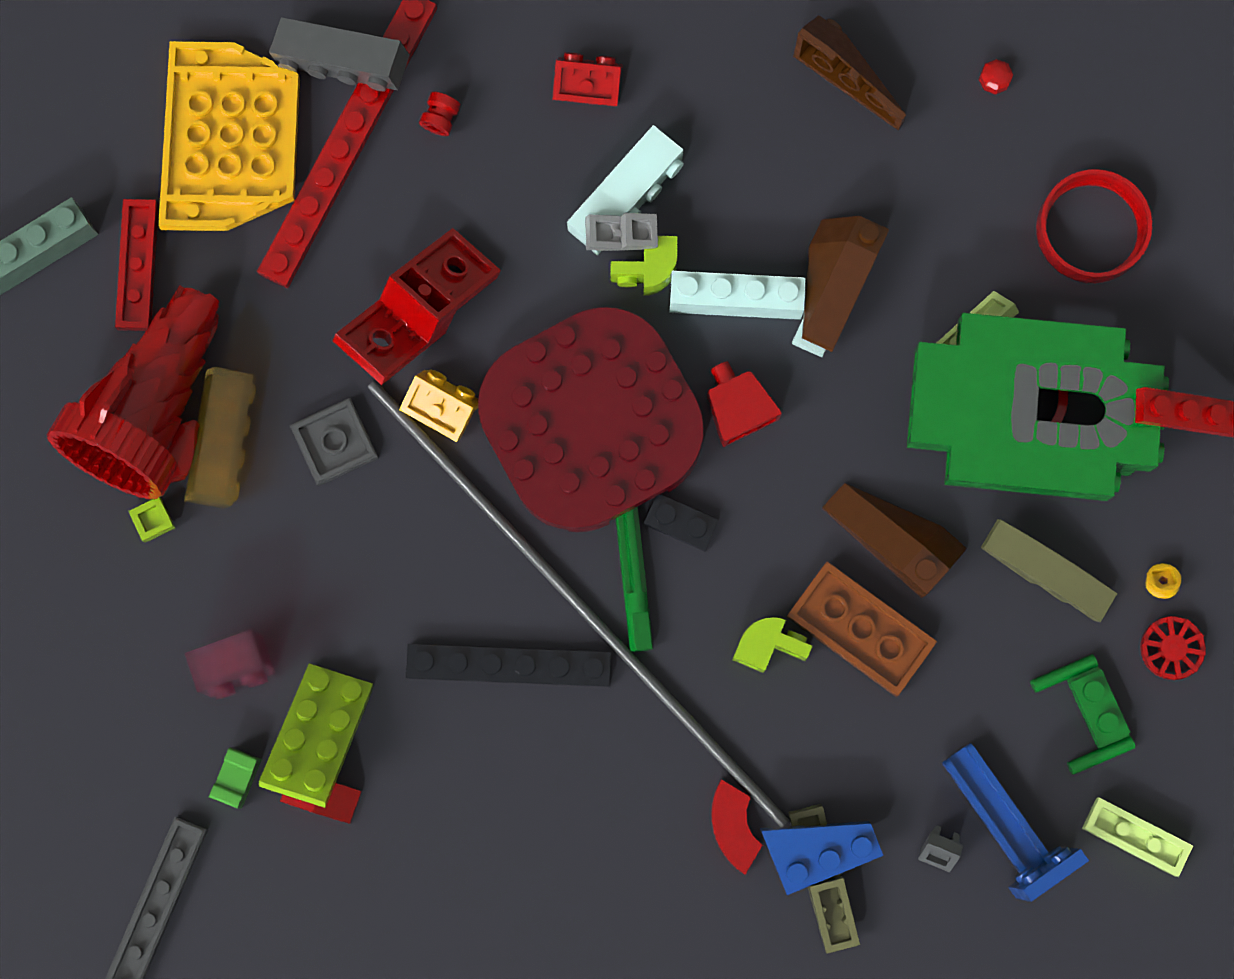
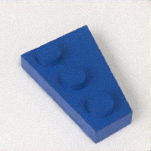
M869 821L809 827L791 826V828L779 829L760 828L787 895L884 856Z

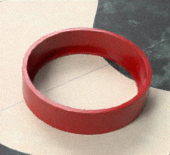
M1084 170L1064 178L1051 190L1038 214L1036 225L1037 239L1047 261L1061 274L1079 282H1107L1120 277L1130 270L1144 254L1152 235L1151 211L1141 191L1128 179L1106 170ZM1081 186L1103 187L1118 194L1131 208L1137 224V239L1130 256L1118 267L1103 273L1083 271L1068 264L1053 249L1046 232L1047 217L1055 201L1071 189Z

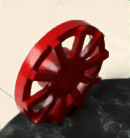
M1177 616L1158 619L1148 626L1142 636L1140 645L1142 659L1152 673L1163 679L1180 680L1187 678L1197 672L1206 655L1204 636L1197 626L1188 619ZM1167 622L1168 636L1158 627L1159 625ZM1173 622L1183 624L1178 635L1175 634ZM1189 628L1194 633V636L1185 640L1183 636ZM1153 630L1161 638L1160 642L1149 640ZM1198 641L1199 650L1188 648L1187 644ZM1147 645L1158 647V653L1149 656ZM1187 653L1198 655L1195 664L1186 656ZM1161 657L1164 659L1161 668L1158 669L1152 661ZM1179 660L1185 662L1190 669L1181 673ZM1170 662L1174 663L1175 675L1165 673Z

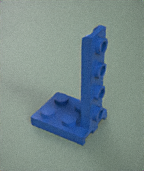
M971 743L941 762L1019 872L1015 877L1017 881L1008 887L1016 899L1032 902L1089 861L1084 852L1077 848H1061L1059 846L1048 852Z

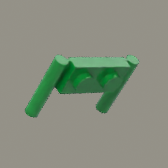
M1093 654L1030 680L1035 693L1067 680L1098 748L1093 752L1067 762L1072 775L1136 748L1133 739L1129 735L1130 730L1102 669H1099L1098 662Z

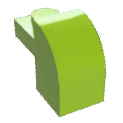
M658 236L657 248L644 249V262L611 261V282L617 283L620 287H635L637 283H644L643 296L662 291L670 284L672 271H676L677 236Z
M773 617L764 618L753 623L745 631L732 660L764 673L774 649L805 661L809 656L812 645L806 643L807 637L788 630L787 635L781 633L786 620Z

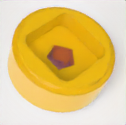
M1165 563L1156 564L1147 573L1146 588L1157 598H1171L1179 591L1181 574L1172 565Z

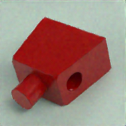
M728 361L710 370L718 386L708 391L707 399L723 447L780 420L782 414L780 409L751 371L736 377Z

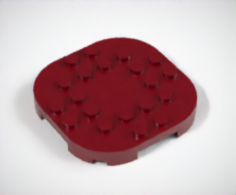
M603 307L579 312L514 346L493 363L484 377L479 392L478 412L482 428L523 505L541 522L548 526L551 525L568 530V532H587L609 525V521L667 490L668 492L672 491L693 471L701 452L704 437L703 419L695 396L657 331L641 317L622 309Z

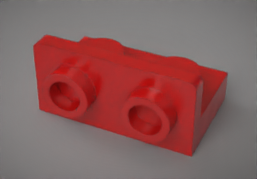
M565 52L564 57L556 59L552 100L618 106L622 64L616 63L615 57L597 56L596 61L583 60L584 54Z

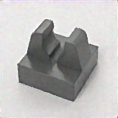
M937 825L921 847L918 860L950 872L961 856L963 845L960 844V835L954 832L950 839L940 836L941 827Z

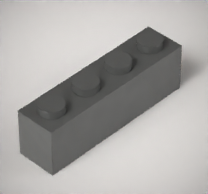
M283 17L280 18L269 50L278 67L297 72V70L308 72L311 76L319 79H326V76L337 78L348 85H355L356 82L363 83L378 91H385L386 88L398 91L410 56L399 40Z

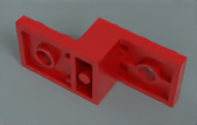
M452 228L390 275L380 299L335 333L333 342L377 382L383 385L446 333L456 311L496 280L501 270ZM455 265L462 273L452 272L448 266ZM373 338L384 339L388 346L382 347L377 345Z

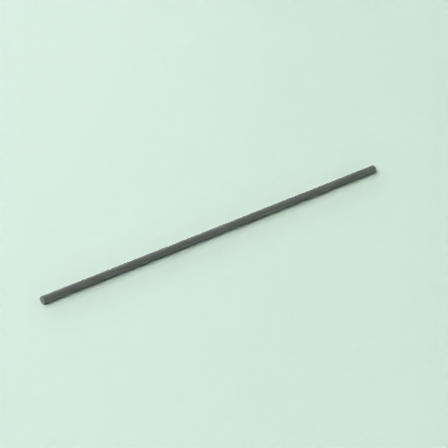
M376 380L370 383L367 387L370 392L782 828L789 821V818L644 664L630 652L628 647L409 415L399 410L401 406Z

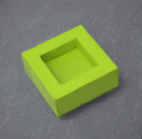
M161 497L155 500L152 499L128 511L142 541L145 543L176 528Z

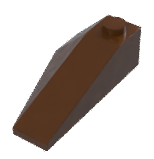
M818 15L799 31L793 57L895 129L899 130L906 117L905 112L837 22L832 19L825 20Z
M861 216L821 220L808 248L809 262L806 274L807 288L803 313L802 339L833 352L889 232L888 228Z
M846 483L822 507L826 513L921 598L932 590L967 549L941 525Z

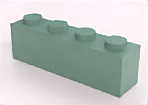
M72 197L0 241V295L99 235L83 209Z

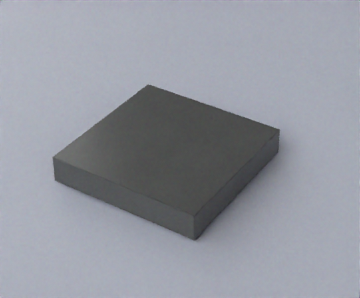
M351 398L289 425L318 487L379 459Z

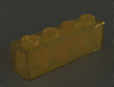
M215 366L206 371L198 416V423L200 424L198 441L188 476L185 502L227 508L237 501L240 491V483L236 482L238 469L243 467L245 460V450L241 449L243 436L246 437L248 435L251 423L250 417H247L248 405L253 403L256 393V386L252 384V374Z

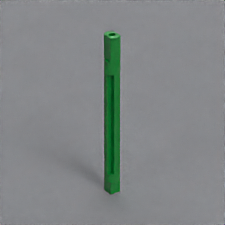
M635 507L615 518L630 652L653 650L638 507Z

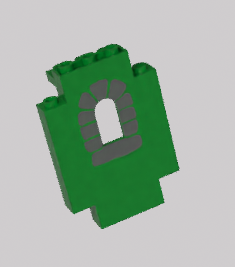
M962 313L957 323L956 345L919 342L915 348L907 448L946 451L944 485L1108 501L1114 496L1115 492H1119L1121 475L1130 476L1136 470L1151 472L1158 467V463L1163 461L1165 448L1164 443H1160V430H1164L1165 427L1135 423L1136 389L1148 387L1168 391L1169 378L1164 376L1165 366L1124 362V359H1128L1130 352V340L1125 339L1126 328ZM1039 388L1094 394L1104 404V417L1101 422L1095 425L1037 420Z

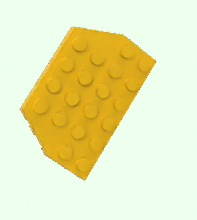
M169 42L159 227L161 230L228 231L295 201L300 89L298 73L278 67L274 61L264 56L261 58L245 50L243 46L235 42Z

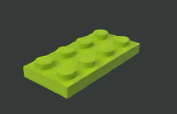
M309 663L262 772L259 787L326 808L373 691V683Z

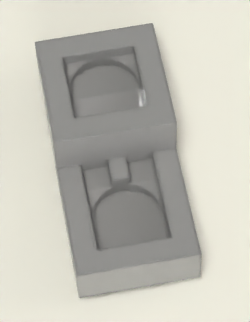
M624 213L621 216L589 214L585 217L586 250L618 251L654 249L658 247L657 214Z

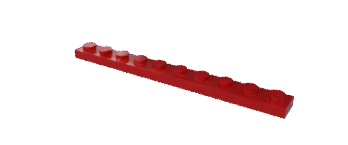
M402 0L383 35L384 38L401 41L410 55L407 65L437 11V5L429 0ZM357 84L257 270L260 276L287 289L289 288L394 90L386 88L385 91H378L370 88L367 84Z

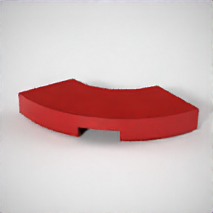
M721 779L712 802L711 818L713 832L724 856L736 869L746 875L763 846L752 835L747 824L746 810L751 797Z

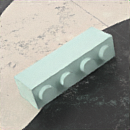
M653 125L567 221L568 231L586 245L585 217L589 214L621 216L624 213H641L639 208L646 200L651 203L662 190L660 186L668 176L671 179L675 177L683 167V149ZM592 250L596 255H599V253L601 252L598 250Z
M672 271L669 313L801 320L804 312L805 278Z

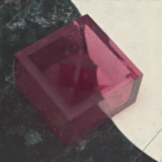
M252 630L185 653L197 693L208 695L209 698L216 697V700L234 695L236 693L235 688L248 685V688H253L268 682L267 676L275 674L263 636Z

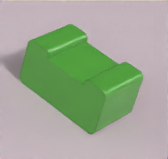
M229 747L209 798L237 809H242L262 759Z

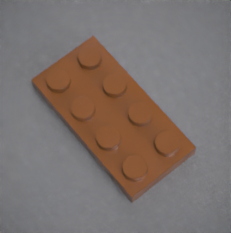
M829 562L824 564L786 616L895 697L899 696L937 643L935 639Z

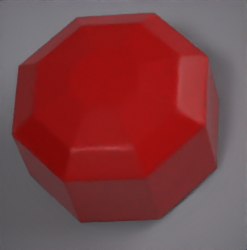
M995 59L984 65L979 81L983 90L996 95L1007 90L1013 73L1008 63Z

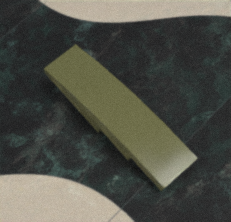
M997 519L981 546L984 551L1025 580L1039 585L1061 602L1071 604L1093 621H1102L1117 595L1112 589L1069 560L1001 519Z
M822 804L788 812L791 826L827 825ZM841 873L809 886L808 891L826 954L860 945L844 878Z

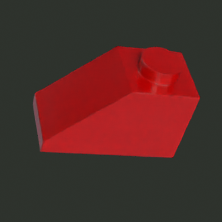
M336 782L326 808L283 794L280 802L351 824L362 791Z

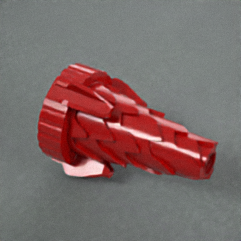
M179 285L167 307H163L158 311L138 343L132 344L128 352L112 366L108 374L93 384L82 395L79 403L68 402L64 405L47 433V439L52 447L76 467L97 480L140 498L158 499L159 496L164 495L171 483L185 480L192 467L200 424L195 420L180 424L183 419L180 416L185 410V406L193 392L191 387L206 363L202 357L208 349L218 327L219 317L216 312L219 309V300L210 293L204 294L196 289L184 288Z

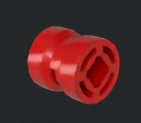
M431 92L427 100L429 108L426 112L422 113L419 125L434 134L448 136L453 127L451 123L452 117L458 114L461 104L446 94Z

